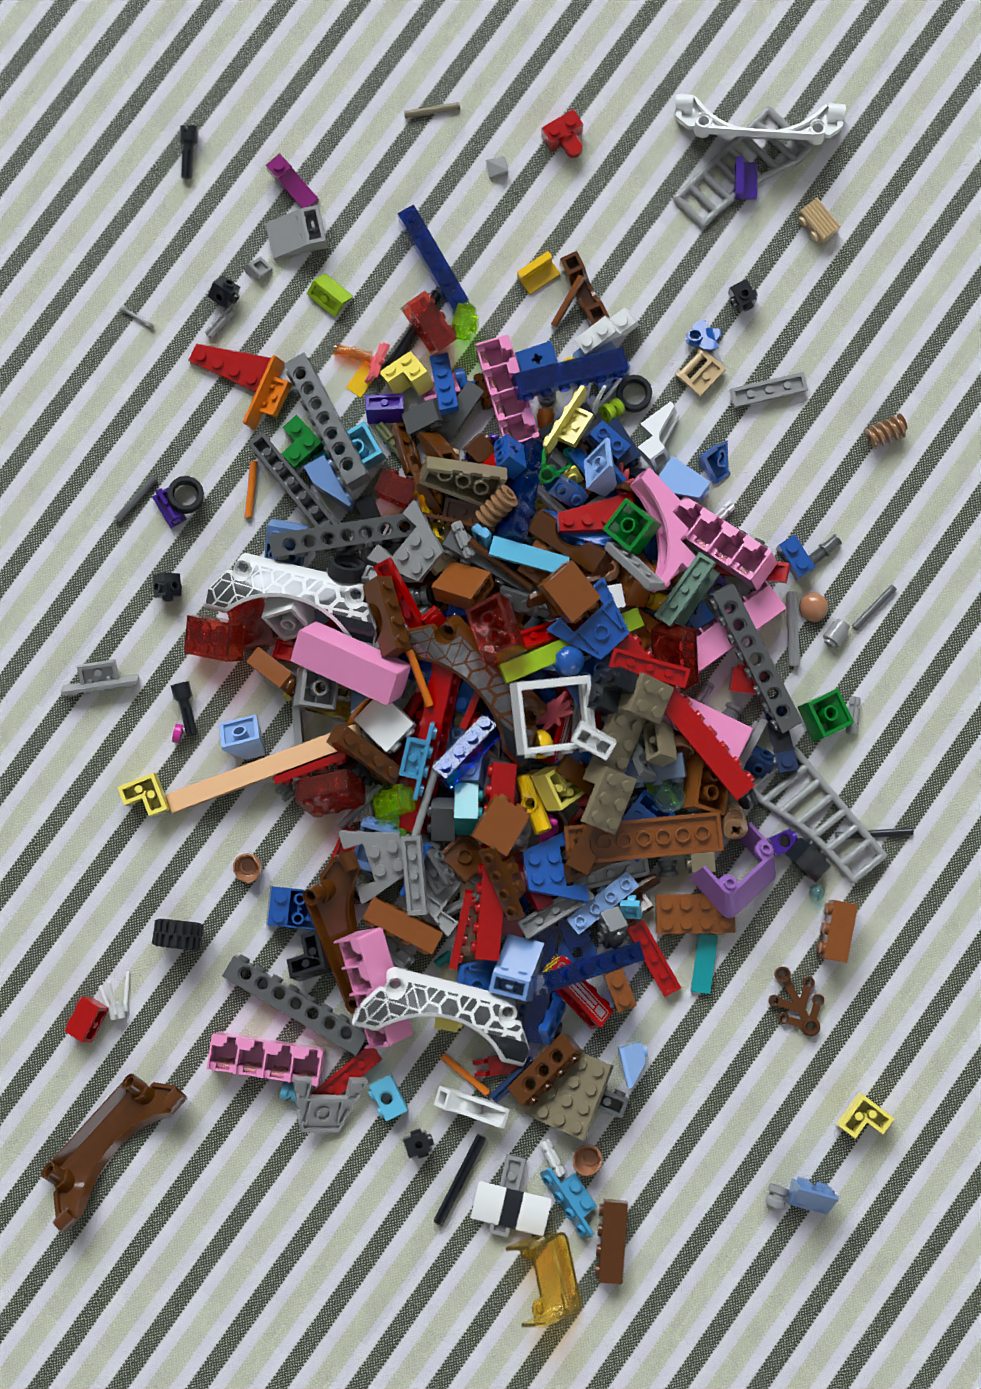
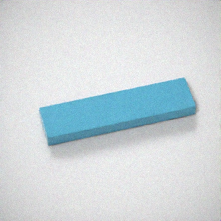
M497 536L493 537L488 555L550 574L565 561H569L570 558Z

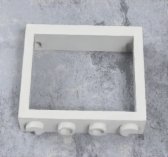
M590 675L510 683L517 755H524V758L536 757V753L542 752L543 756L555 755V751L560 750L561 754L573 753V749L579 748V752L588 751L576 743L528 748L521 690L578 685L581 719L583 722L596 728L594 710L587 708L591 689Z

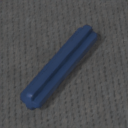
M529 1056L523 1067L519 1066L490 1094L491 1099L498 1103L510 1092L508 1087L535 1059Z

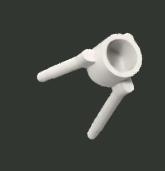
M589 375L586 387L587 397L583 403H588L595 416L598 413L599 407L607 401L622 381V377L618 378L604 398L600 400L606 385H603L597 397L591 396L589 398L592 375Z
M129 971L126 972L123 1005L121 1002H115L111 982H107L111 1001L110 1005L103 987L99 986L104 1004L109 1007L107 1015H109L110 1020L126 1017L125 1012L128 1011L130 982Z

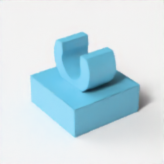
M628 895L627 900H621L620 910L625 919H642L641 902L636 900V895Z

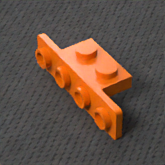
M272 355L243 419V424L252 430H256L263 414L275 418L278 417L292 386L289 381L279 379L285 362L275 355Z

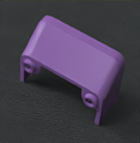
M752 823L748 824L747 834L739 840L758 860L759 864L740 882L731 875H724L718 880L706 865L689 877L726 918H733L739 914L776 876L773 847Z

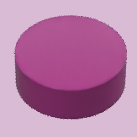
M176 723L172 742L180 743L184 729L183 725Z

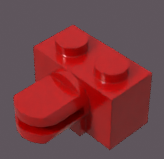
M574 109L541 128V137L550 151L561 146L570 158H577L581 155L583 144L579 140L578 135L583 133V123Z

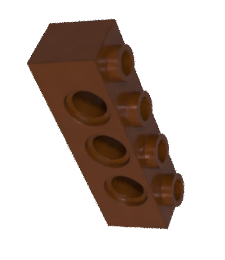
M561 1033L508 1087L509 1091L522 1106L530 1107L535 1105L539 1101V1097L553 1087L552 1083L556 1079L563 1077L570 1065H574L580 1060L583 1050L569 1034ZM560 1053H562L563 1059L561 1062L558 1061V1055ZM546 1067L549 1068V1073L547 1076H545L544 1070ZM532 1081H535L536 1085L535 1088L532 1090L531 1083Z

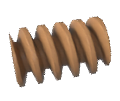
M899 413L897 417L892 416L890 421L885 419L883 424L878 422L876 426L871 425L869 429L865 428L864 432L870 445L878 449V443L885 446V440L889 443H892V437L899 440L898 434L906 437L905 431L908 430V426L904 416Z
M501 485L502 491L497 489V496L491 495L492 501L486 500V506L481 505V511L476 510L475 512L477 518L488 527H495L502 520V517H506L508 512H511L513 507H516L518 504L516 495L506 485Z
M727 803L726 815L720 817L724 835L729 839H740L748 832L744 810L738 804Z

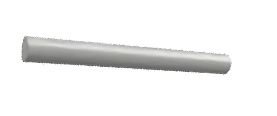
M434 760L411 836L420 835L442 762Z

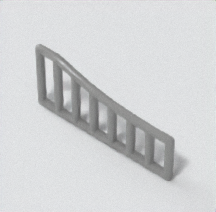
M767 106L745 128L767 129L761 122L768 115L782 129L791 126L772 107ZM736 136L673 197V201L701 228H705L736 200L734 199V192L729 194L709 172L717 166L734 183V172L722 160L728 154H731L735 159L736 156H743L735 149L741 141L749 146L771 168L763 173L757 170V184L798 164L812 150V146L806 140H795L803 149L797 155H794L778 138L768 139L788 159V161L778 165L751 138ZM702 179L724 199L718 206H715L696 187ZM689 191L711 211L704 219L682 199Z
M794 747L796 758L802 766L765 796L756 787L778 770L776 762L771 774L767 773L764 779L757 776L753 782L756 785L753 789L758 802L809 837L832 860L850 883L855 884L886 859L887 853L799 748ZM806 771L814 778L813 782L781 808L770 802ZM819 786L827 794L798 819L788 813L789 810ZM833 801L840 810L816 830L812 831L804 824ZM845 816L852 825L827 845L819 836ZM858 831L865 840L840 859L833 850ZM871 846L877 856L853 874L846 865Z

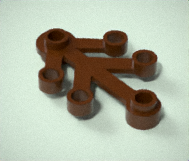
M784 966L778 967L774 972L776 980L783 983L792 1002L780 999L777 995H771L768 998V1003L773 1007L780 1006L796 1011L802 1018L801 1020L789 1017L787 1013L781 1012L777 1016L778 1021L781 1024L788 1023L800 1027L801 1031L807 1036L817 1035L820 1031V1023L817 1017L820 1006L824 1003V997L821 994H814L811 999L813 1006L810 1015L805 1009L811 988L815 984L814 979L809 976L803 978V989L799 998L790 981V970ZM781 970L785 972V977L783 978L779 977ZM807 979H811L812 984L810 986H806L805 981ZM816 996L821 997V1002L818 1004L815 1003ZM773 997L778 999L776 1004L771 1003ZM783 1014L787 1016V1020L785 1022H782L780 1020V1017ZM808 1023L813 1024L812 1030L807 1029Z

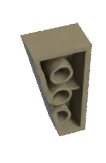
M427 456L420 471L419 483L472 504L486 506V500L492 501L491 495L497 496V489L502 491L501 485H505L507 481V468Z

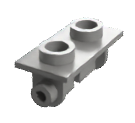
M384 935L392 963L400 969L408 970L415 961L413 954H410L403 947L399 949L398 943L391 939L390 936Z

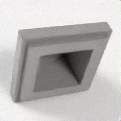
M505 157L486 160L490 179L508 175Z
M261 256L248 263L245 268L247 274L258 279L273 271Z

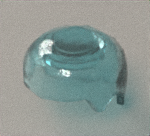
M668 783L660 785L654 791L653 802L657 809L664 813L678 811L684 805L685 795L680 787H675Z

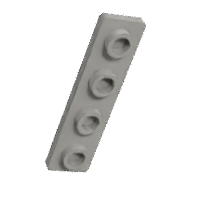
M116 659L80 664L77 666L80 683L63 685L61 695L71 697L82 692L91 694L102 689L111 691L116 689V687L122 686L130 688L138 683L139 676L135 674L119 677Z

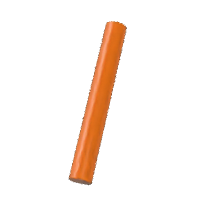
M250 461L245 518H252L258 465L256 461Z
M413 649L406 651L425 705L429 707L433 705V701Z
M446 1053L443 1054L440 1059L484 1096L489 1093L490 1089Z

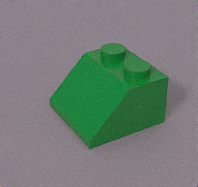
M625 498L603 527V530L629 552L639 556L662 524Z
M838 688L797 706L813 741L823 739L854 723Z

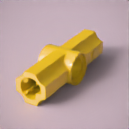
M526 774L518 777L515 782L522 798L521 805L528 808L527 813L530 814L531 825L535 835L549 831L552 827L545 811V806L531 778L532 774ZM533 800H534V802H535V807H534V808L532 807V801H533Z

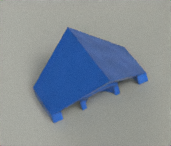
M728 440L716 444L702 454L698 460L699 465L715 485L731 474L728 464Z

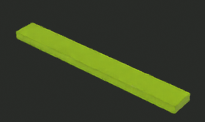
M638 608L621 614L629 632L644 626ZM560 639L498 665L505 684L554 664L556 653L563 647L573 645Z

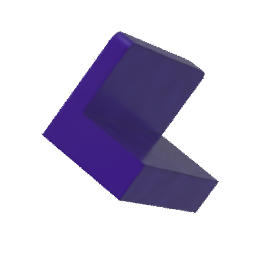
M736 156L734 163V199L756 200L757 162H744V156Z
M366 395L365 410L367 424H379L380 422L404 423L402 417L404 413V395Z

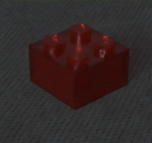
M383 468L374 487L376 497L400 508H407L413 500L418 498V492L415 489L416 483L413 478L409 476L404 478L399 476V472L389 468V470Z

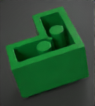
M297 415L282 427L293 443L281 454L297 472L313 458V455L324 448V445Z

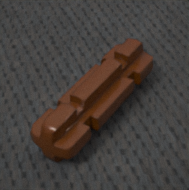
M483 373L475 374L473 378L476 381V386L484 390L480 400L482 401L483 410L491 409L492 403L491 399H489L490 396L484 382Z

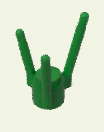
M543 449L542 468L539 473L540 484L552 482L554 477H559L560 474L571 468V464L556 471L553 466L546 464V451Z

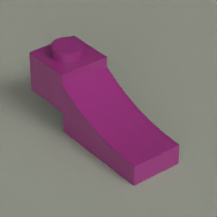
M280 153L266 164L267 171L279 182L283 190L300 208L314 206L319 201V198Z

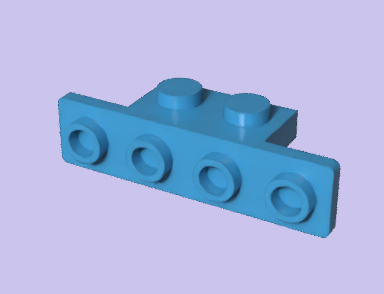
M435 722L430 723L426 740L408 736L399 775L417 779L413 800L416 801L418 796L422 797L425 786L421 785L423 777H427L429 766H426L427 758L431 759L433 747H430L431 739L435 740L438 729L434 727Z
M551 1168L542 1170L540 1175L543 1183L549 1187L553 1193V1198L561 1205L565 1216L575 1226L577 1234L583 1239L592 1237L594 1232L584 1217L595 1209L597 1205L576 1173L571 1174L560 1183Z

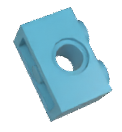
M392 1073L369 1085V1095L373 1101H377L379 1105L377 1111L381 1119L385 1118L388 1121L408 1111V1107ZM384 1093L391 1094V1103L383 1102L382 1095Z

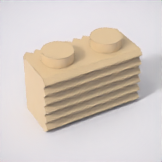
M815 198L799 211L798 221L800 225L804 228L807 227L811 238L815 242L818 241L819 244L832 237L841 227L818 198Z

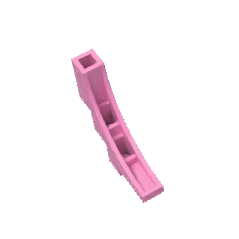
M649 467L636 477L630 488L639 497L648 514L662 524L655 533L658 546V563L655 574L665 582L662 589L664 590L671 584L670 579L682 571L685 573L696 556L682 542L685 539L684 534L688 528L675 515L678 510L676 507L681 500Z

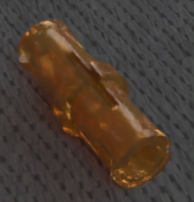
M335 344L333 351L334 356L349 358L350 361L359 360L368 363L371 362L370 357L372 358L373 355L372 351L357 349L356 346L348 347Z

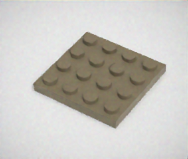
M541 1042V1045H540L539 1050H538V1052H537L536 1058H537L549 1045L542 1044V1042ZM562 1053L558 1055L559 1062L563 1059ZM582 1053L580 1060L574 1065H570L566 1069V1074L560 1079H556L552 1083L553 1087L543 1093L535 1105L530 1107L522 1106L518 1102L515 1110L586 1141L614 1066ZM546 1067L544 1070L545 1076H547L549 1073L548 1067ZM535 1081L531 1083L532 1090L535 1088Z

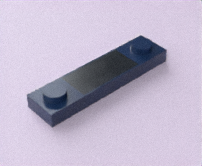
M783 706L777 708L776 713L778 716L783 713ZM764 712L765 719L768 721L767 727L779 774L798 771L799 768L790 731L788 730L784 733L775 731L770 724L772 719L769 713L766 714Z

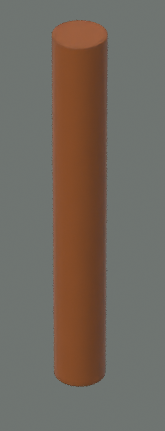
M579 274L552 320V326L557 328L585 280V277Z

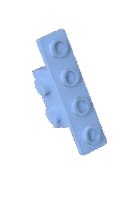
M625 872L609 886L604 885L597 890L599 894L594 897L595 899L567 919L568 923L577 934H581L599 919L600 912L613 908L637 889L639 885L628 872Z

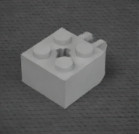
M298 667L293 706L334 711L336 710L337 701L349 702V697L338 695V689L344 691L350 689L339 688V683L305 667ZM315 686L319 688V692H316Z

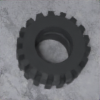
M156 919L152 944L159 947L199 950L201 949L204 925L198 922Z

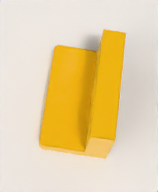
M549 251L517 271V278L530 295L560 275L559 270L552 262V255Z

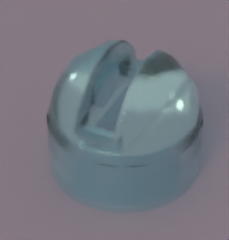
M814 884L810 886L812 891H808L809 896L814 900L820 901L824 896L825 887Z

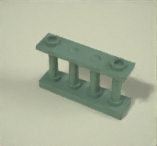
M701 552L697 554L654 615L655 618L662 621V628L677 637L720 576V573L713 569L716 562Z

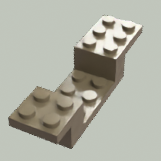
M640 673L636 682L635 692L621 694L618 713L608 715L602 730L603 733L616 739V745L607 760L593 753L583 780L593 783L595 786L582 816V822L613 835L616 834L637 782V779L626 775L625 771L645 721L660 724L674 687L647 674Z

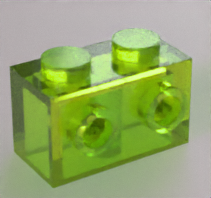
M458 302L452 320V337L470 342L472 334L477 332L479 315H477V308L472 304Z
M396 784L392 786V789L381 790L380 794L373 796L375 818L392 820L414 811L415 803L412 787Z

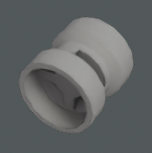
M770 1183V1193L766 1196L765 1203L779 1209H784V1197L788 1196L789 1189Z

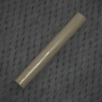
M459 102L407 110L404 111L406 119L460 110Z

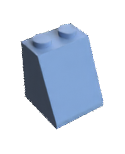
M673 456L658 476L680 500L687 496L696 503L699 500L703 502L710 491V488H708L709 480Z

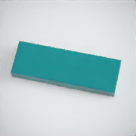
M698 933L690 991L710 994L718 936Z

